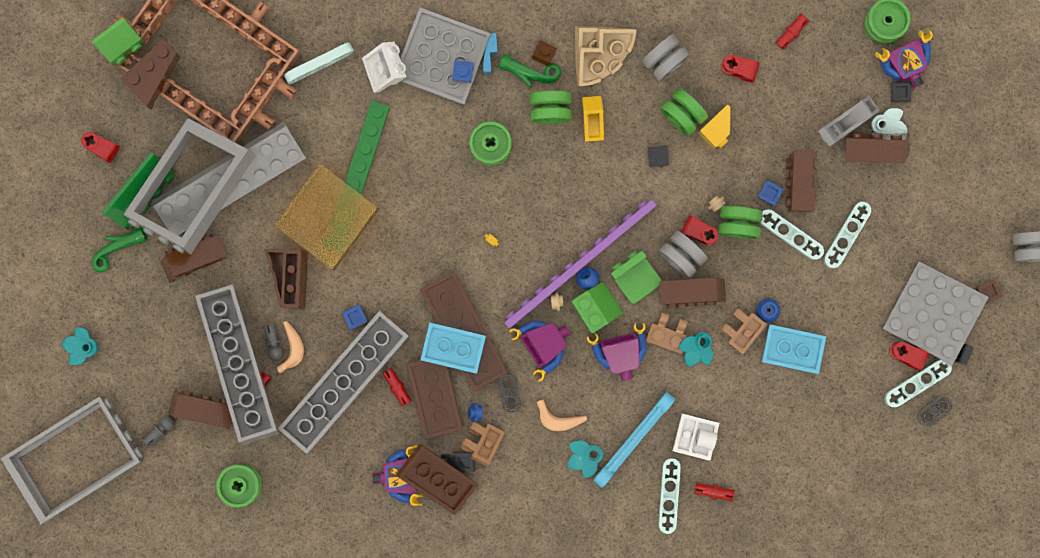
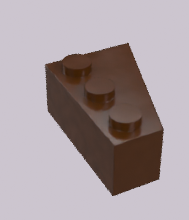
M793 151L789 158H786L785 166L786 170H789V177H786L785 185L786 189H789V196H786L785 204L786 208H789V212L815 211L816 186H814V175H816L817 169L814 168V157H817L818 151Z
M209 234L202 237V241L198 243L192 254L185 251L182 254L174 248L166 251V255L161 260V265L169 283H171L177 277L187 276L195 270L206 268L224 260L227 254L219 235L213 236Z
M264 249L275 283L274 288L280 308L305 309L308 252L303 250Z
M717 277L660 281L661 304L667 305V308H679L678 304H686V307H696L697 303H705V306L716 305V302H726L725 281L723 278Z
M185 390L173 392L168 412L171 416L230 429L232 418L226 399L220 398L219 401L212 400V396L201 394L198 397L194 396L193 392Z

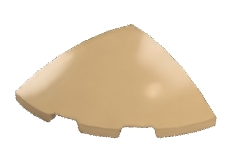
M575 26V62L578 86L599 83L601 79L618 71L623 65V60L627 54L632 51L636 38V29Z

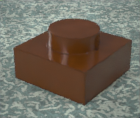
M540 40L532 55V59L549 67L557 48Z
M995 279L976 287L978 292L989 297L985 305L1003 297Z

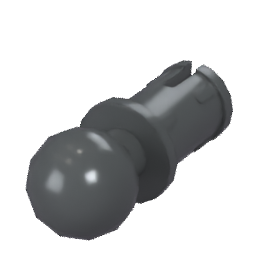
M276 324L263 326L267 338L266 345H270L268 355L274 361L280 360L283 356V350L278 346L281 340L278 339Z
M169 415L162 417L160 425L155 424L154 428L142 438L145 444L151 447L159 438L166 435L165 430L173 429L175 426L174 418Z

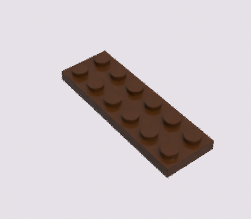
M454 271L420 289L438 325L486 336L477 374L464 371L474 391L508 373Z

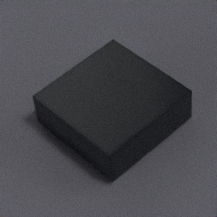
M892 82L891 102H911V83Z
M667 146L648 147L649 167L669 165Z
M963 344L954 362L967 365L973 346Z

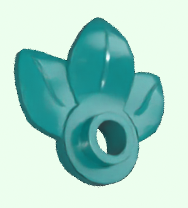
M76 327L75 336H69L62 341L63 348L68 353H71L68 363L71 365L83 364L87 357L94 356L98 351V344L94 339L90 338L89 331L82 327Z
M699 332L695 336H687L679 344L678 349L685 352L684 360L688 367L697 364L700 360L704 364L709 365L713 358V351L711 349L712 339L706 332ZM703 338L704 341L700 345V339Z
M582 440L570 443L569 447L574 454L570 457L567 467L573 470L582 469L585 478L594 475L597 471V464L603 459L602 449L597 445H589ZM591 451L597 452L596 458L590 457Z

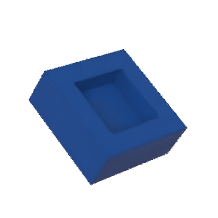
M454 60L452 81L471 83L474 63Z
M766 180L757 198L775 206L784 189Z
M360 304L342 313L350 330L368 322Z

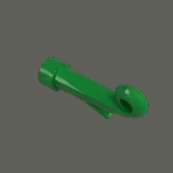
M503 54L498 67L515 74L530 88L532 84L529 79L542 83H552L561 76V68L555 63H550L549 67L546 66L544 74L517 62L506 54ZM554 69L556 71L555 75L550 76L549 70Z
M139 227L125 235L106 236V240L113 242L101 248L92 259L93 269L99 273L105 272L109 268V261L105 257L106 255L137 243L141 244L148 241L143 228ZM100 259L104 262L101 267L99 266Z

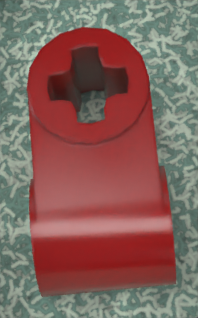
M728 55L721 63V70L726 75L746 82H755L760 63L752 59ZM730 61L732 62V65L734 66L732 69L729 68V64H728V63H729Z
M92 132L85 133L81 138L83 147L109 163H112L120 149V146ZM93 139L95 141V144H89L88 140Z
M690 215L681 230V233L686 237L707 246L715 244L718 239V232L714 227ZM709 232H712V236L714 237V239L710 238L709 241L706 240V235L704 234H709Z
M905 342L894 343L889 349V354L893 359L918 371H922L929 355L927 351ZM897 348H901L903 354H899Z

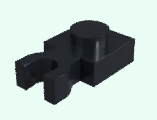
M455 452L454 456L441 454L442 459H448L449 464L459 471H475V460L471 459L473 453Z

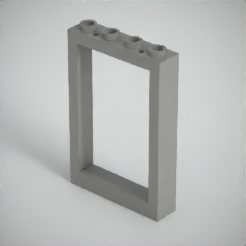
M188 118L124 215L129 219L128 223L137 229L139 226L144 228L143 231L151 237L154 234L157 235L159 241L166 245L169 243L173 244V248L182 254L184 251L192 254L255 157L248 149ZM195 135L235 156V158L181 238L140 214L191 137Z
M99 396L1 458L40 524L50 521L143 462L141 458L143 457L142 451L139 447L135 448L133 445L132 435L122 427L123 421L118 414L115 415L112 411L113 405L108 398ZM101 407L132 457V460L51 510L20 458Z

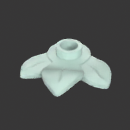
M890 108L883 115H876L871 121V128L876 133H907L906 125L899 121L903 114L901 109ZM883 121L884 125L880 128L879 122Z

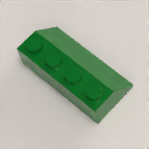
M151 152L102 213L124 229L134 228L128 223L129 219L124 213L161 158ZM170 169L142 211L143 214L151 207L150 202L162 194L164 185L171 183L175 178V169Z

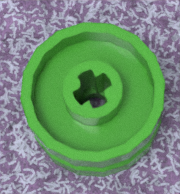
M899 0L877 1L864 18V30L867 36L879 44H890L897 41L908 30L910 25L909 10Z
M678 88L671 95L672 101L666 100L659 109L673 126L689 137L696 130L695 123L702 124L708 118V115L692 96Z
M565 91L531 93L530 105L536 108L530 111V122L557 124L572 121V110L565 108L572 103L571 93Z
M488 121L480 124L473 130L469 145L472 155L477 162L485 166H496L502 164L509 157L512 140L510 133L503 125ZM493 142L495 146H489L488 148L487 144Z
M722 206L720 218L731 222L720 223L718 234L735 238L760 239L761 228L749 223L761 222L763 211L742 206Z
M237 464L229 466L222 471L218 477L216 488L222 502L228 506L239 508L257 500L261 494L263 483L257 469L251 465ZM242 482L243 487L240 489L237 484Z

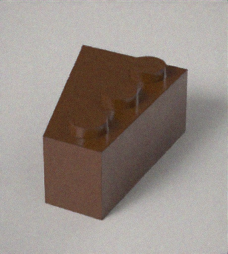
M162 39L120 79L152 110L154 102L158 95L161 94L163 86L172 74L180 56Z
M852 132V135L846 138V161L905 163L909 156V133L863 134L862 132Z

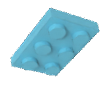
M429 322L421 360L477 374L486 336Z
M769 325L761 362L819 374L826 336Z

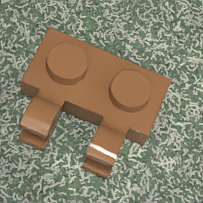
M735 309L732 315L742 322L741 326L735 331L728 324L724 323L720 330L730 337L727 343L741 354H744L767 324L752 312L747 316L740 309Z
M661 312L658 324H651L646 342L682 354L683 351L679 350L678 347L681 341L687 337L683 332L688 321L679 319L676 330L673 331L665 328L669 315Z
M473 422L468 433L481 438L478 444L465 438L460 449L473 453L471 459L488 467L505 432L490 424H487L486 428Z

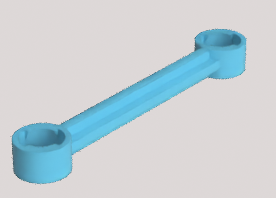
M666 392L659 399L654 408L596 475L593 481L601 488L605 486L620 465L676 399Z

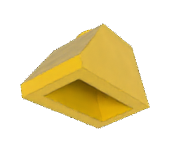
M601 96L582 97L585 142L604 140Z
M726 105L699 131L701 137L713 149L717 146L721 149L729 141L727 139L730 134L729 105Z

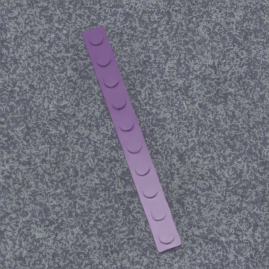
M645 200L637 207L639 211L634 215L629 213L622 219L624 223L618 227L616 224L608 231L610 234L605 239L603 237L599 238L593 244L595 247L590 252L586 249L579 255L580 260L575 264L573 261L564 268L566 272L561 276L556 274L549 280L551 284L548 287L542 286L535 292L536 297L531 301L528 298L520 304L521 309L517 313L513 310L505 317L507 320L505 325L509 329L653 210L657 206L654 201L647 202Z

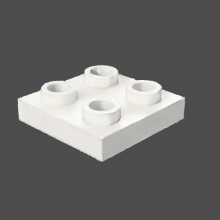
M681 413L672 451L711 460L717 440L719 423Z

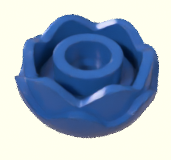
M585 267L578 272L576 282L581 289L590 290L598 284L600 275L596 269Z
M766 298L758 303L757 316L764 322L775 321L780 315V305L774 299Z

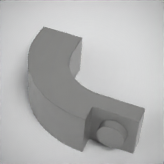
M867 96L818 132L822 140L830 147L880 110L871 97Z

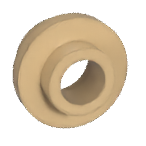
M717 195L708 202L711 205L708 209L716 212L726 204L725 198L723 196L719 198Z
M558 292L551 294L552 310L557 309V311H560V307H564L563 296L559 295Z

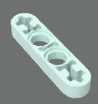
M350 42L345 43L284 74V77L288 84H293L354 53Z
M859 202L851 210L824 256V264L828 268H836L844 260L871 214V207L868 203ZM864 206L865 212L867 213L862 214L859 219L862 220V222H860L858 219L852 218L853 215L857 217V215L859 214V210L857 208H861ZM849 222L857 224L855 232L848 231L847 225ZM840 238H844L848 242L845 249H841L837 245ZM834 247L837 251L843 252L841 256L839 253L835 258L837 263L831 265L828 257H832L836 251L832 250Z
M763 211V215L771 214L770 219L774 222L777 219L780 220L773 229L771 226L774 224L769 221L765 223V218L762 216V221L759 223L811 260H817L823 256L824 249L820 243L774 211ZM780 224L788 226L787 234L782 235L778 232ZM796 235H801L804 238V243L801 246L794 243ZM808 240L811 242L809 244L811 248L818 247L819 255L812 256L810 249L806 248L805 251L802 249L807 245Z
M940 359L935 361L922 371L889 390L884 397L885 403L890 407L902 405L951 373L952 366ZM940 363L942 365L946 364V372L944 373L943 371H939L938 373H936V375L938 376V378H936L935 374L930 369L933 368V371H936L940 368ZM923 373H929L931 376V381L927 384L921 381ZM907 383H912L915 386V391L912 394H908L905 391ZM900 388L906 398L903 399V396H900L896 399V404L895 402H890V395H898L900 393L898 389Z
M673 458L665 460L662 467L658 525L660 530L666 534L674 532L677 524L680 463ZM671 461L677 466V469H673V476L677 475L676 479L671 477L665 478V474L669 475L670 473L666 465H670ZM667 481H673L676 485L672 492L665 489ZM666 500H672L674 503V508L671 511H666L663 508ZM662 513L674 514V517L669 516V522L673 524L672 527H669V530H665V527L662 526V523L666 522V516L662 517Z

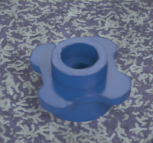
M471 403V407L468 408V417L471 418V422H477V420L482 419L483 409L481 405Z

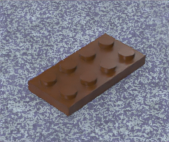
M422 360L407 364L425 439L463 430L448 367Z
M421 444L418 445L396 474L398 478L454 515H456L478 486L474 480Z

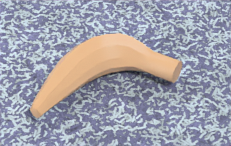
M284 321L283 325L290 343V354L287 360L277 367L279 373L298 365L304 355L302 340L287 321Z
M544 400L537 402L543 426L552 431L569 430L587 420L586 416L555 417L548 411Z

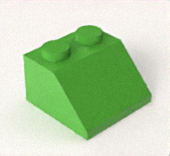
M123 17L92 40L94 45L114 66L123 64L127 60V56L140 51L145 43L133 26Z
M604 282L571 301L591 334L624 314Z

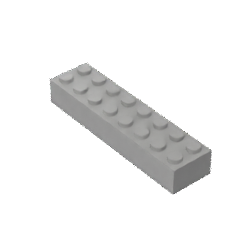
M285 122L280 123L242 146L248 149L255 158L221 209L306 159L304 152ZM231 154L225 156L152 200L154 209L170 232L180 235L189 228L235 156Z
M233 284L195 296L238 442L242 446L279 434Z
M379 311L278 429L306 454H309L410 336Z

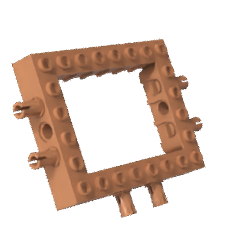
M147 0L133 22H130L120 13L116 15L119 20L122 17L127 20L145 42L140 51L134 54L131 53L123 64L117 65L118 67L128 72L141 60L139 58L140 54L178 0ZM190 0L273 58L265 64L266 68L262 71L259 78L256 77L250 91L244 94L245 98L238 108L232 111V121L214 110L204 101H201L188 90H185L172 79H167L159 95L208 129L237 144L241 142L254 122H258L269 131L273 127L266 122L274 126L276 120H273L262 111L277 90L290 100L294 97L292 93L296 95L298 89L284 81V74L290 71L301 56L300 51L261 25V19L270 8L265 4L263 5L260 1L251 15H247L229 3L228 0Z

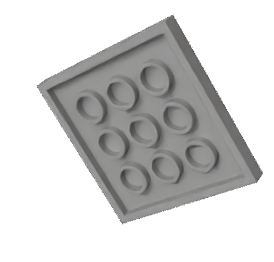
M419 8L400 58L406 67V78L400 82L465 106L491 33ZM454 60L474 63L471 83L452 81Z
M918 262L883 330L953 365L989 297Z

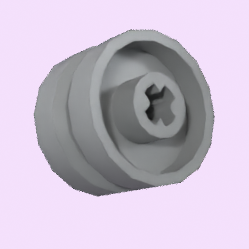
M674 34L663 40L642 60L647 69H652L660 64L653 72V76L658 82L673 74L691 55L685 47H681L673 52L680 43Z
M676 231L670 237L675 247L665 243L658 251L675 270L690 279L696 273V268L692 263L702 266L708 258L688 237Z
M1040 231L1013 234L1014 245L1026 246L1025 249L1014 251V261L1040 262Z

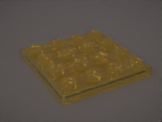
M319 164L275 226L330 269L335 270L380 208L322 164Z

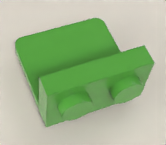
M634 251L627 257L629 261L624 264L619 262L611 268L613 270L610 274L632 304L637 303L659 287L660 281H662L647 261V256L643 251L640 253Z

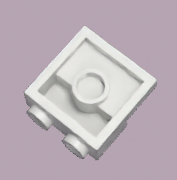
M395 42L381 43L362 58L374 93H379L388 86L395 85L406 78V67L400 60V49Z

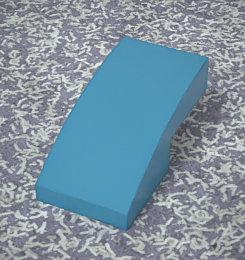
M496 33L491 34L485 49L484 75L492 74L490 56L498 55Z

